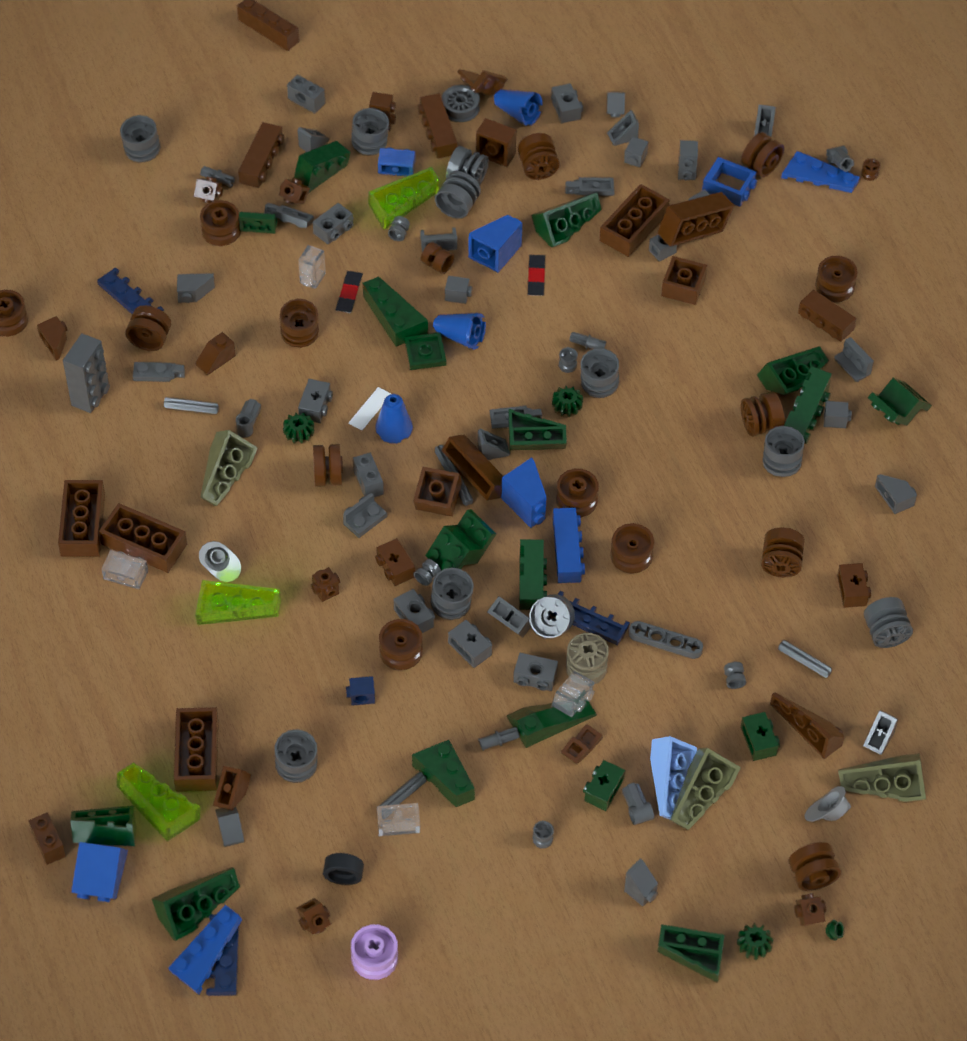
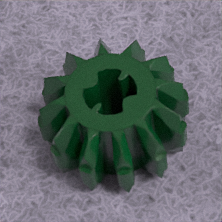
M565 386L564 389L559 387L557 392H554L552 405L555 413L560 412L561 416L567 414L570 417L571 413L577 415L578 411H581L583 395H581L580 390H575L574 386L571 388Z
M296 412L294 416L288 415L287 419L283 422V433L286 435L287 440H292L293 443L299 441L302 444L303 440L309 441L310 437L314 434V423L311 421L310 415L305 416L304 412L301 415H298Z
M755 922L752 924V928L748 925L744 926V931H739V938L737 939L740 953L746 952V958L752 955L755 961L758 959V955L762 958L766 957V952H771V945L773 944L770 930L764 931V925L758 928Z

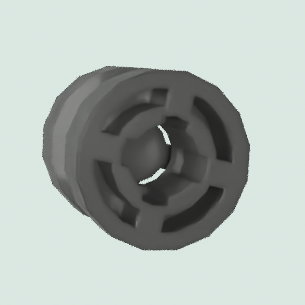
M396 216L392 221V226L389 228V237L395 241L404 240L406 231L410 227V222L404 217Z
M566 347L560 351L559 368L561 371L571 373L576 370L578 354L575 349Z
M426 559L422 564V568H418L414 572V577L420 584L428 586L433 581L432 578L441 569L433 560Z
M730 662L724 666L728 688L739 689L746 685L742 663Z
M539 821L534 825L533 843L536 847L545 849L553 843L554 828L551 823Z

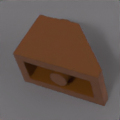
M55 316L38 324L37 328L39 337L57 361L60 359L67 341L66 331L68 329L64 321L60 322L58 317Z
M221 332L208 341L196 361V366L208 376L236 356L234 342Z
M223 766L213 806L233 810L246 795L251 774L241 769Z

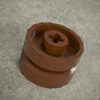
M760 132L750 140L744 149L741 158L742 165L748 169H753L757 175L766 177L774 171L781 161L785 149L784 145L777 140H772L771 136L766 133Z
M217 200L206 204L202 208L200 213L202 235L208 243L215 246H225L238 239L241 232L239 212L234 204L228 201Z
M830 256L825 258L818 267L815 283L816 291L832 302H842L849 299L855 290L858 275L857 266L847 257Z
M0 290V336L9 337L17 335L25 329L28 323L24 298L14 290Z
M148 305L135 308L126 328V338L130 343L142 350L157 351L164 345L172 325L171 319L165 312L156 307Z
M330 444L328 447L329 456H325V447L323 445H313L315 487H322L327 484L326 474H330L332 486L342 485L343 459L340 456V444Z
M576 468L567 470L560 475L557 481L556 495L558 508H576V513L580 515V518L591 514L598 502L599 483L596 476L590 471Z
M635 523L624 524L617 528L613 533L610 554L615 567L631 574L647 569L653 558V534L648 528Z
M395 619L387 622L382 627L379 633L380 658L383 663L395 670H407L414 667L420 661L423 648L422 632L418 625L410 620Z
M816 842L806 845L793 852L789 857L788 862L792 872L795 874L794 878L800 890L814 891L824 888L841 876L840 866L834 859L835 854L829 843Z

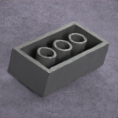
M81 333L63 359L71 406L92 413L94 408L99 406L102 396L109 391L110 384L108 382L102 342Z

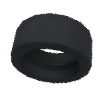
M330 854L325 858L323 876L335 884L354 885L362 879L364 863L360 858L351 854Z

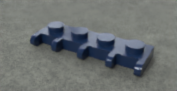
M117 268L112 269L97 280L98 285L131 314L139 306H152L153 299L151 297L144 299L139 295L141 293L139 287L132 289L127 285L130 279L128 277L119 278L117 276L119 273ZM161 306L158 307V309L164 311V308H162Z
M559 591L558 594L563 596L564 592ZM575 598L573 602L570 601L575 610V619L572 625L589 633L599 635L604 640L618 646L629 628L630 622L626 621L624 625L613 621L614 615L612 614L606 618L595 613L597 610L595 606H592L589 610L578 605L580 601L578 598ZM553 612L551 615L556 617V615L558 614L557 612Z
M217 914L210 915L209 920L211 921ZM239 926L230 942L226 943L223 948L221 958L216 960V968L212 970L213 972L209 977L215 978V988H208L206 990V995L208 996L237 995Z

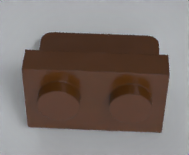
M462 69L457 71L461 76L460 79L471 85L470 88L474 92H482L487 96L495 95L496 92L503 89L508 80L503 75L485 70L480 75Z

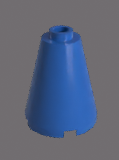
M501 89L494 95L495 105L525 126L533 125L540 116L541 111H539L540 105L542 106L543 101L541 95L536 92Z
M481 313L438 315L434 319L433 328L435 332H441V335L475 350L479 347L476 346L478 342H482L484 339L486 322L482 321L484 315Z
M390 394L385 397L375 425L376 433L383 441L388 443H400L406 437L408 439L413 428L405 404L397 394Z

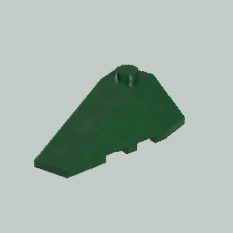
M593 193L534 213L531 217L536 233L550 247H555L567 242L575 232H578L602 208L598 194Z
M818 346L768 362L757 376L766 390L786 395L798 391L802 387L804 380H808V371L811 366L821 369L829 360L821 347Z
M588 699L524 707L508 714L507 718L511 725L518 729L519 738L524 746L528 748L597 716Z
M231 867L171 889L152 898V902L158 919L173 940L176 941L193 933L205 918H209L213 914L212 911L220 903L223 904L240 888L235 869Z

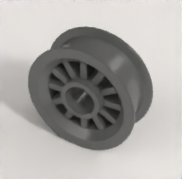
M455 85L446 89L442 95V101L449 120L467 122L477 116L479 112V94L474 92L469 86Z

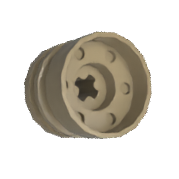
M582 633L570 640L567 646L566 672L572 681L582 686H591L604 679L607 673L609 655L606 641L593 633Z

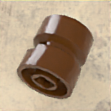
M430 242L421 254V262L429 267L433 266V269L441 274H445L451 268L455 259L453 253L443 249L435 242Z

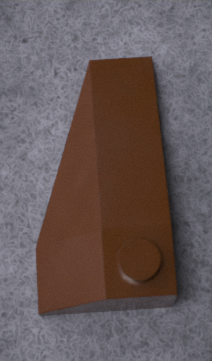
M774 692L772 694L770 705L823 759L842 746L844 735L838 727Z

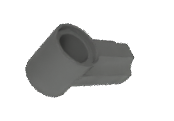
M844 145L826 150L829 164H836L844 172L850 171L854 166V160L848 155Z
M254 399L245 401L241 413L236 417V431L240 437H249L253 434V426L261 410V404Z
M630 783L622 788L633 825L653 820L654 812L649 802H646L639 784Z

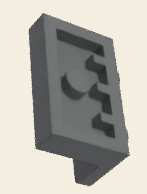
M851 337L847 338L844 341L843 351L835 355L834 359L855 382H859L871 375L874 361Z
M370 493L362 497L354 506L345 510L343 523L353 534L360 538L387 518V512L374 501V495Z

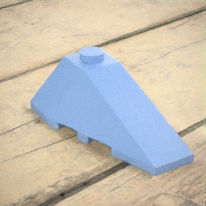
M671 736L652 739L650 756L659 814L667 819H670L688 768L697 752V747Z

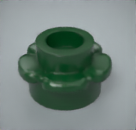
M831 920L825 928L826 935L834 941L841 939L844 935L843 924L836 920Z

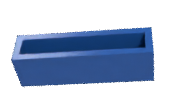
M554 508L552 520L558 583H580L581 576L585 575V564L581 563V559L584 558L583 547L579 546V543L582 542V531H578V527L581 526L580 515H577L576 508Z

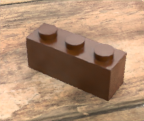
M814 289L800 301L798 313L840 342L855 329L856 317Z

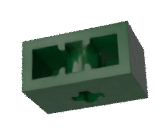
M766 712L742 717L741 730L753 761L776 756L778 747H780V741L777 735L774 736L773 723L770 718H767Z
M603 760L600 766L597 765L592 774L593 779L591 782L587 781L583 792L585 793V802L607 811L624 781L625 769Z

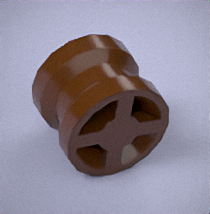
M873 158L866 159L863 162L861 175L864 179L873 181L878 178L880 163Z

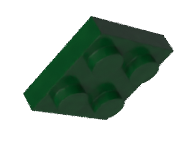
M441 332L404 337L410 370L446 366Z

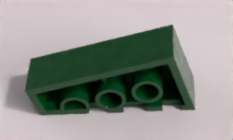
M379 276L363 282V297L395 347L405 344L404 337L428 334V320Z
M813 366L810 367L808 380H804L800 395L797 396L793 409L790 411L784 426L798 430L803 435L804 444H807L809 441L810 430H814L816 427L817 416L821 417L823 413V404L829 401L831 393L828 391L832 373Z

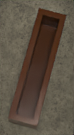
M243 0L237 5L238 20L286 51H289L299 43L298 27L255 0Z
M440 93L420 97V104L417 105L418 113L423 116L422 124L423 127L427 128V139H431L430 146L432 152H435L437 159L452 156L457 148V140Z
M262 122L239 168L238 177L240 184L259 188L261 183L265 181L266 172L268 169H271L273 158L278 155L279 146L284 142L285 135L282 132L281 126Z
M465 434L450 436L442 452L486 500L502 498L503 475Z

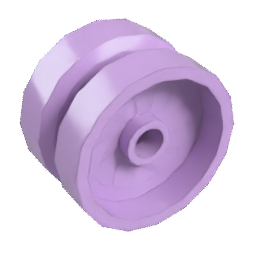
M368 925L357 931L351 941V958L355 971L360 976L369 980H379L389 976L398 964V942L394 933L382 925Z

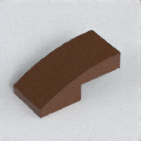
M586 724L576 737L570 739L561 753L575 764H578L595 748L603 736Z

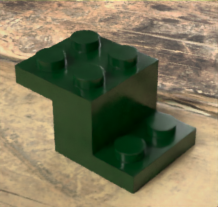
M894 377L880 394L872 392L868 396V399L872 401L871 406L878 411L884 412V417L897 425L903 424L907 426L921 409L928 411L932 406L910 385Z
M468 509L458 525L443 526L425 556L437 563L441 571L447 568L462 569L464 565L477 564L497 533L472 509Z

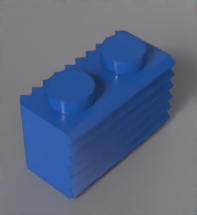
M391 147L380 148L378 159L379 174L413 176L415 151L409 149L397 150Z

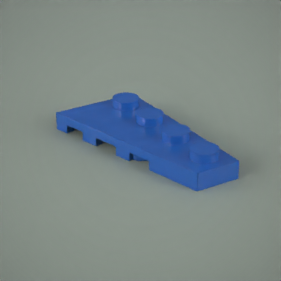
M799 151L795 153L781 175V178L784 179L790 177L802 183L803 180L813 182V185L816 186L828 185L830 189L849 193L853 192L860 180L859 176L844 172L840 168Z
M225 905L169 966V971L199 995L203 989L204 981L209 979L213 972L211 970L216 960L221 958L223 948L226 943L230 942L242 918Z

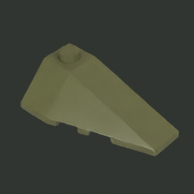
M230 430L216 432L209 451L200 497L217 506L230 491V487L234 482L239 480L243 471L252 464L258 447Z
M698 748L688 768L670 820L689 830L705 814V811L733 785L741 767L709 748Z
M920 753L892 757L838 770L840 785L848 792L865 795L872 794L881 798L899 799V801L903 802L926 799Z

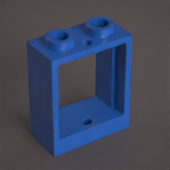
M718 157L703 180L702 191L705 189L709 194L722 192L734 205L740 207L743 201L748 200L750 190H754L756 187V171ZM724 173L745 183L739 191L716 181Z

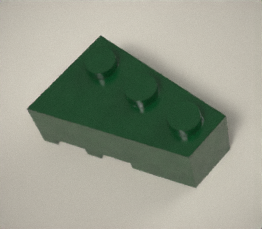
M336 140L300 154L294 177L302 180V184L309 187V192H311L345 168L349 163L351 152Z
M512 409L508 410L509 451L566 449V425L547 419L536 418L530 414L519 413Z
M520 539L519 610H531V607L537 600L547 596V591H543V586H547V574H543V570H547V558H544V540Z
M449 739L412 754V767L419 770L428 782H432L438 788V791L455 807L475 800V787Z
M134 805L71 811L70 822L73 843L82 842L135 847L136 820Z
M661 924L657 952L718 983L725 935Z

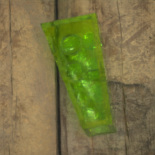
M430 167L369 191L368 204L381 227L385 230L392 225V221L396 216L404 217L437 194L440 180L433 168Z
M202 580L195 613L197 624L203 625L278 617L282 600L280 589Z
M134 762L117 773V787L166 841H169L200 820L201 806L196 803L192 804L187 800V797L181 793L177 794L166 783L157 781L152 774Z

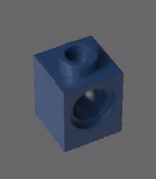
M373 676L349 678L350 686H346V696L351 698V706L375 704Z

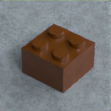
M485 118L476 131V152L480 153V155L488 156L489 161L508 167L516 154L517 130Z
M672 256L662 282L661 296L696 305L706 279L707 265Z
M422 467L413 500L416 510L453 517L462 484L460 474Z

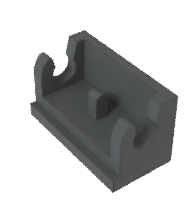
M456 227L452 228V233L424 235V230H420L422 252L430 242H435L446 250H457Z

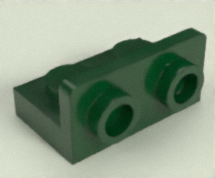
M240 212V231L275 234L277 218H275V214Z

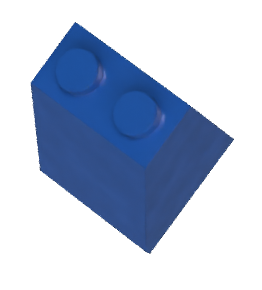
M506 215L470 232L468 258L499 273L522 246V222L517 218Z
M530 458L502 477V500L530 528L536 524H541L546 517V494L533 458Z
M79 842L71 893H76L77 898L89 899L90 895L98 896L97 901L110 902V898L117 899L128 850L119 847Z

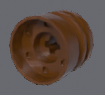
M535 133L526 136L520 141L518 154L522 161L524 173L528 178L534 180L546 179L557 172L560 162L553 140L549 135Z
M299 298L285 303L280 310V332L282 339L286 344L298 348L307 347L315 342L319 333L318 311L315 305L306 299Z
M774 391L761 394L759 399L756 396H752L750 399L744 398L741 400L742 420L750 436L762 435L766 432V429L770 431L775 427L784 426L783 407L778 395Z
M780 527L769 530L764 538L761 561L763 570L776 577L784 578L797 575L802 568L805 543L803 535L791 528Z

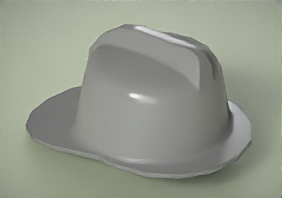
M211 541L204 544L200 549V563L217 579L230 582L238 578L241 573L240 560L226 545Z
M842 786L833 788L824 797L812 804L805 813V819L813 822L821 818L827 821H835L841 818L851 808L850 803L845 798V788Z

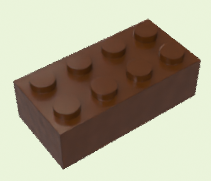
M640 184L600 227L599 241L629 257L663 220L666 209L670 204V199Z
M722 192L672 204L666 209L658 234L671 247L721 233L726 226L734 204Z
M64 480L58 539L61 557H100L101 541L99 530L103 524L105 502L103 480Z
M120 503L117 504L99 530L101 545L166 573H169L187 546L186 531Z
M217 707L176 708L174 784L176 792L217 791L219 722Z

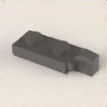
M579 177L578 180L566 181L565 194L590 195L597 193L598 196H614V178Z
M271 203L265 205L264 214H275V218L280 219L282 222H290L300 228H307L314 221V215L284 205L277 206Z
M134 362L133 381L170 382V380L175 378H185L184 365Z
M527 406L490 409L492 429L508 427L509 409L542 419L541 409L531 410Z

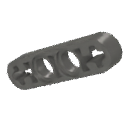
M635 621L629 627V637L634 641L692 659L699 658L702 655L703 644L698 639L641 621ZM653 634H659L662 636V638L660 640H654L651 638V636ZM676 639L681 644L673 646L670 644V641ZM693 646L697 647L695 651L691 650Z

